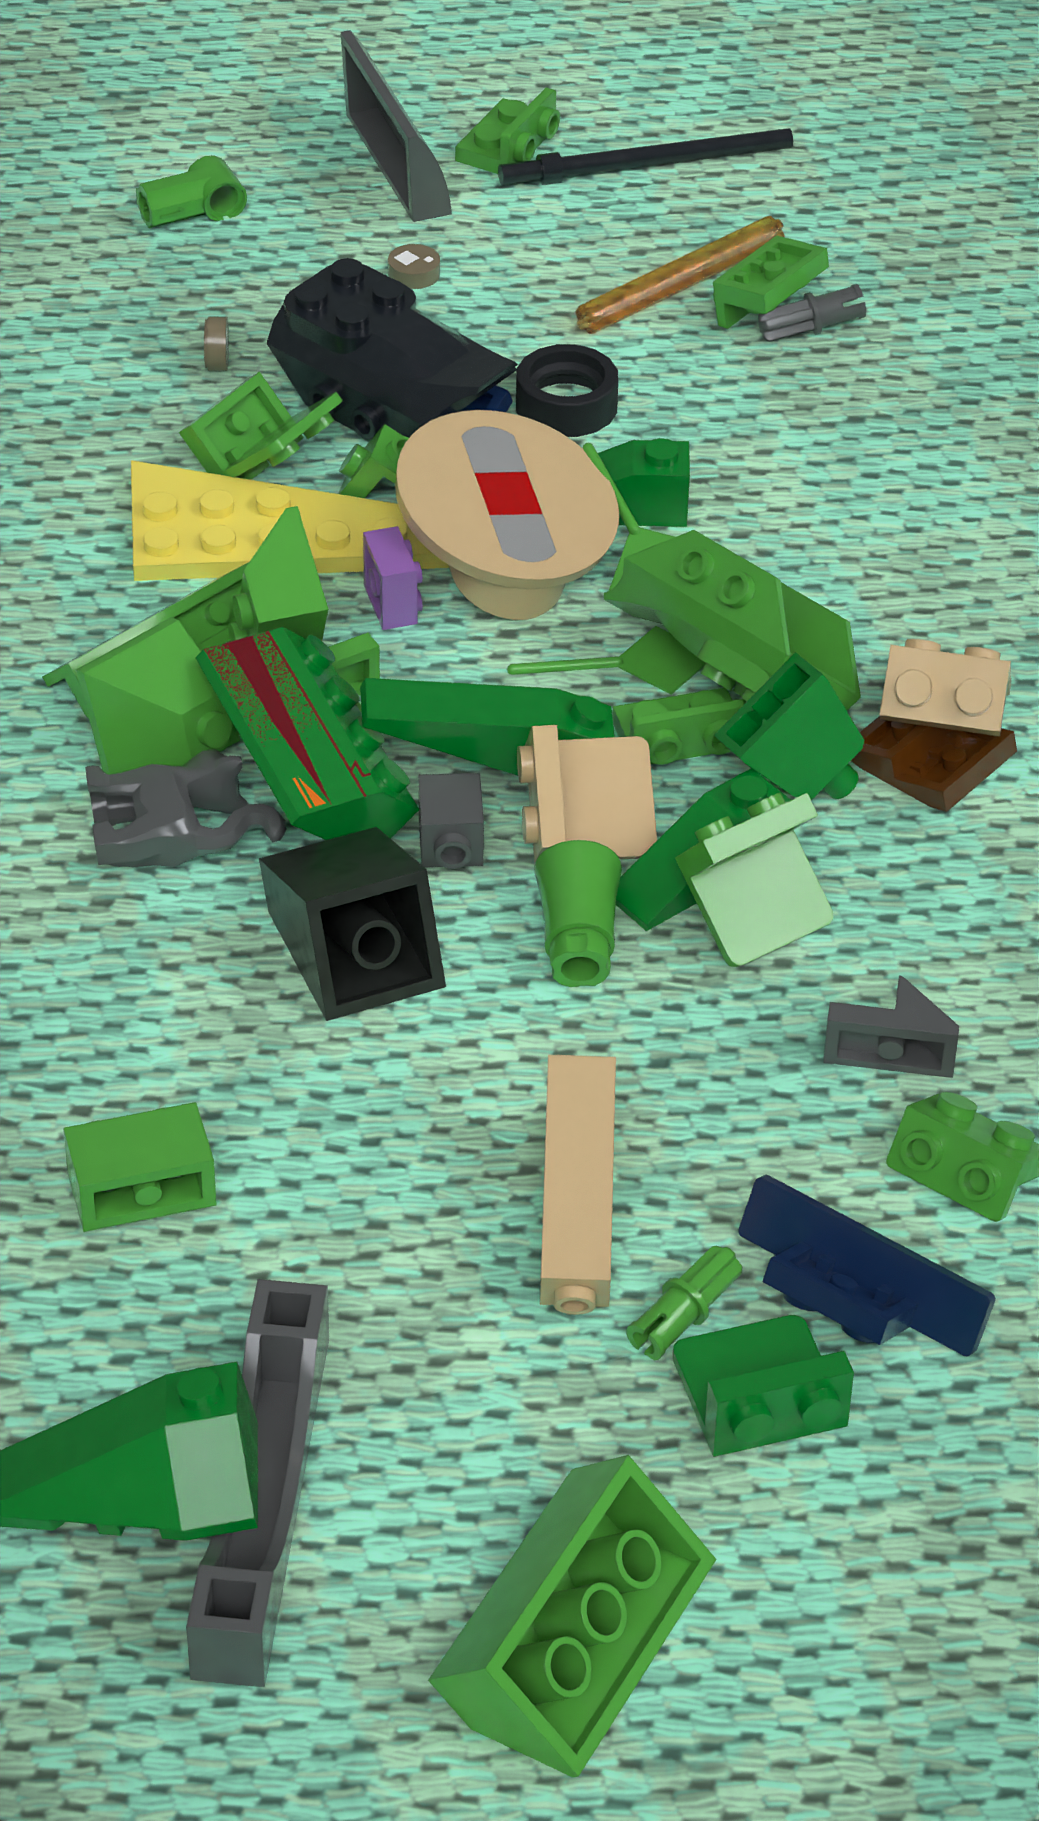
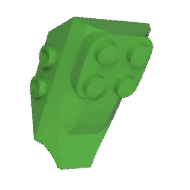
M691 530L625 557L622 578L613 589L604 592L605 601L631 616L663 624L679 643L706 663L700 672L701 674L740 695L745 701H748L795 652L828 679L846 710L861 698L850 622L696 530Z

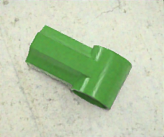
M211 155L197 159L185 173L141 183L136 188V199L143 221L148 228L205 214L214 221L224 220L223 216H228L229 218L236 217L246 206L247 193L226 162L220 157Z

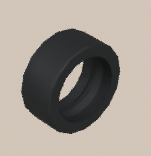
M577 344L547 346L525 356L517 367L516 413L520 416L545 424L567 437H580L603 429L612 422L617 414L618 369L609 357L596 349ZM555 384H576L587 387L592 391L578 396H558L541 389Z

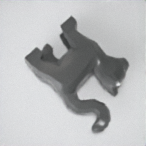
M215 749L203 750L180 766L150 764L110 775L106 774L99 766L85 767L94 818L92 827L98 865L107 864L117 867L153 865L176 867L198 856L215 854L231 849L245 832L253 828L264 829L272 842L280 841L287 830L286 820L274 807L265 804H248L240 795L238 774L242 769L241 757L226 756ZM194 807L231 815L220 827L212 829L200 825ZM132 822L125 828L114 829L112 827L116 824Z

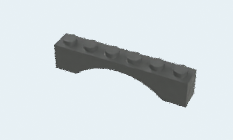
M257 1279L246 1333L242 1377L258 1421V1528L212 1536L207 1551L199 1564L186 1625L190 1680L265 1687L329 1344L328 1285Z

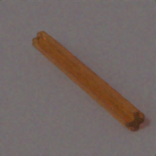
M766 216L577 307L575 311L578 319L577 325L581 330L585 329L589 334H594L735 266L776 235L785 237L782 231L784 225L780 219Z

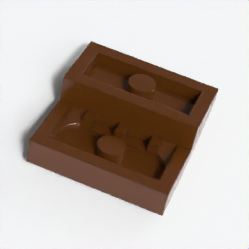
M879 716L860 732L864 739L863 749L851 761L862 770L925 805L947 812L1017 752L1014 731L1001 728L1000 736L880 720Z

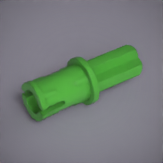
M712 1246L679 1279L669 1278L662 1286L663 1295L637 1321H633L627 1327L626 1334L633 1347L639 1350L650 1340L652 1344L644 1351V1354L654 1361L659 1360L665 1354V1351L692 1324L701 1325L709 1317L708 1307L742 1273V1265L736 1259L735 1253L728 1247Z

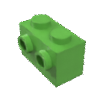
M196 1102L63 1128L67 1174L83 1232L217 1205L214 1158ZM181 1176V1177L176 1178V1179H168V1178H171V1177ZM115 1189V1190L110 1191V1192H101V1191H106V1190Z

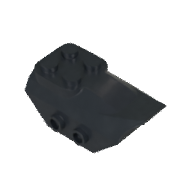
M351 258L335 261L332 265L327 266L292 289L285 296L284 303L273 320L266 343L306 406L310 407L330 394L337 392L343 401L329 413L335 421L354 430L364 439H372L384 424L402 436L410 438L415 431L429 421L440 416L459 412L518 370L516 368L518 364L515 361L485 348L416 309V295L411 288Z

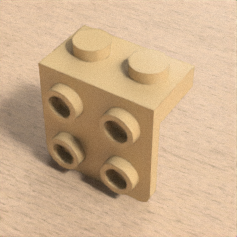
M923 639L905 640V646L890 645L879 714L880 720L1000 736L1006 696L1010 695L1011 661L1000 660L1001 653L981 647L965 648L964 655L941 652L940 644Z
M557 725L532 726L525 746H518L517 768L519 782L528 783L530 806H523L522 831L524 843H533L534 862L547 848L570 840H587L600 843L614 851L619 859L640 858L657 841L648 742L639 736L558 740Z

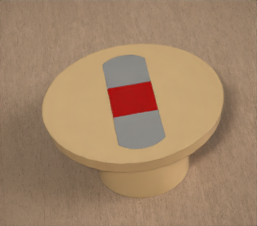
M470 410L450 413L429 421L410 436L400 452L397 463L395 490L398 506L405 522L417 539L429 551L449 565L454 582L460 592L472 604L492 615L512 620H528L546 613L558 602L566 583L584 576L600 562L617 534L619 509L610 481L597 469L583 448L567 436L538 421L520 415L492 410Z

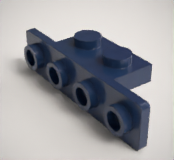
M765 1174L755 1180L738 1232L741 1237L775 1255L770 1258L762 1282L782 1292L784 1299L789 1304L802 1310L817 1311L841 1324L842 1330L848 1336L861 1342L881 1345L911 1327L963 1356H970L977 1351L996 1300L992 1292L770 1175Z

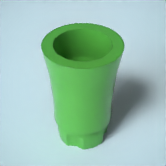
M570 840L555 844L540 854L534 866V873L542 902L545 951L550 957L553 978L561 985L568 987L596 986L603 982L610 974V956L615 948L614 920L616 896L622 865L614 851L605 845L593 841Z

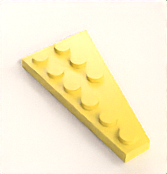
M131 460L134 581L218 578L250 562L284 510L294 506H298L318 573L364 572L363 532L395 526L399 527L404 540L409 539L412 546L413 561H418L421 569L449 568L447 563L435 556L417 539L405 522L396 503Z

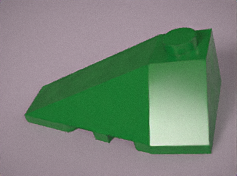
M238 1362L165 1374L0 1450V1527L53 1531L65 1522L95 1524L99 1534L122 1536L125 1527L159 1529L162 1539L182 1541L258 1528V1421Z

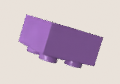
M398 526L363 532L364 587L382 630L418 624V611H422L423 604L417 584L422 583L423 577L420 563L413 561L412 546L409 539L404 540Z

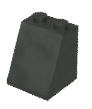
M373 827L259 858L268 912L326 1021L446 987L427 869L380 829Z

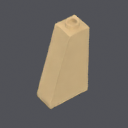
M548 1055L540 1305H554L556 1310L566 1314H586L592 1312L595 1307H609L616 1057Z

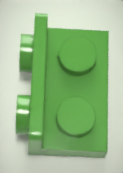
M546 87L529 105L519 100L502 98L455 146V161L498 174L499 164L531 161L536 148L545 139H552L558 130L560 112L556 110V90Z
M777 235L713 281V298L716 306L718 326L728 329L749 313L767 314L776 309L780 303L799 289L805 287L812 279L829 267L827 248Z
M726 688L643 700L613 706V725L619 737L639 736L648 742L651 765H664L675 760L710 754L722 755L731 751L714 734L746 701L743 699L732 700Z

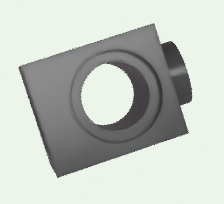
M480 773L419 774L421 865L425 868L445 867L449 869L463 866H483L484 818Z

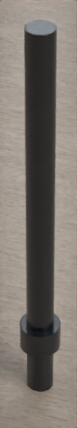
M790 128L563 157L560 156L559 152L538 154L536 160L499 164L498 177L501 185L540 180L542 185L562 183L563 177L788 149L793 147V134Z

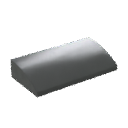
M351 30L340 32L346 115L413 222L452 215L448 187L435 156L360 40Z

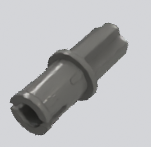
M854 284L848 288L814 296L811 292L805 293L803 300L777 306L776 309L767 314H758L760 332L766 341L771 342L812 330L815 335L821 334L823 327L856 318H865V302L847 307L843 306L845 302L864 297L858 284Z

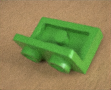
M941 1092L940 1094L907 1105L886 1159L887 1166L994 1222H998L1007 1216L1018 1186L1039 1177V1144L1034 1142L1035 1135L1029 1129L1009 1121L995 1122L977 1113L978 1107L973 1101L951 1092Z

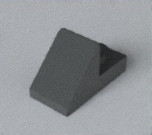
M899 975L895 1009L830 1002L823 1063L953 1078L959 1025L906 978Z

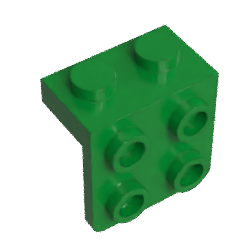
M787 1315L678 1340L673 1346V1362L713 1457L848 1426L854 1378L853 1368L845 1351L821 1356L806 1321L800 1316Z

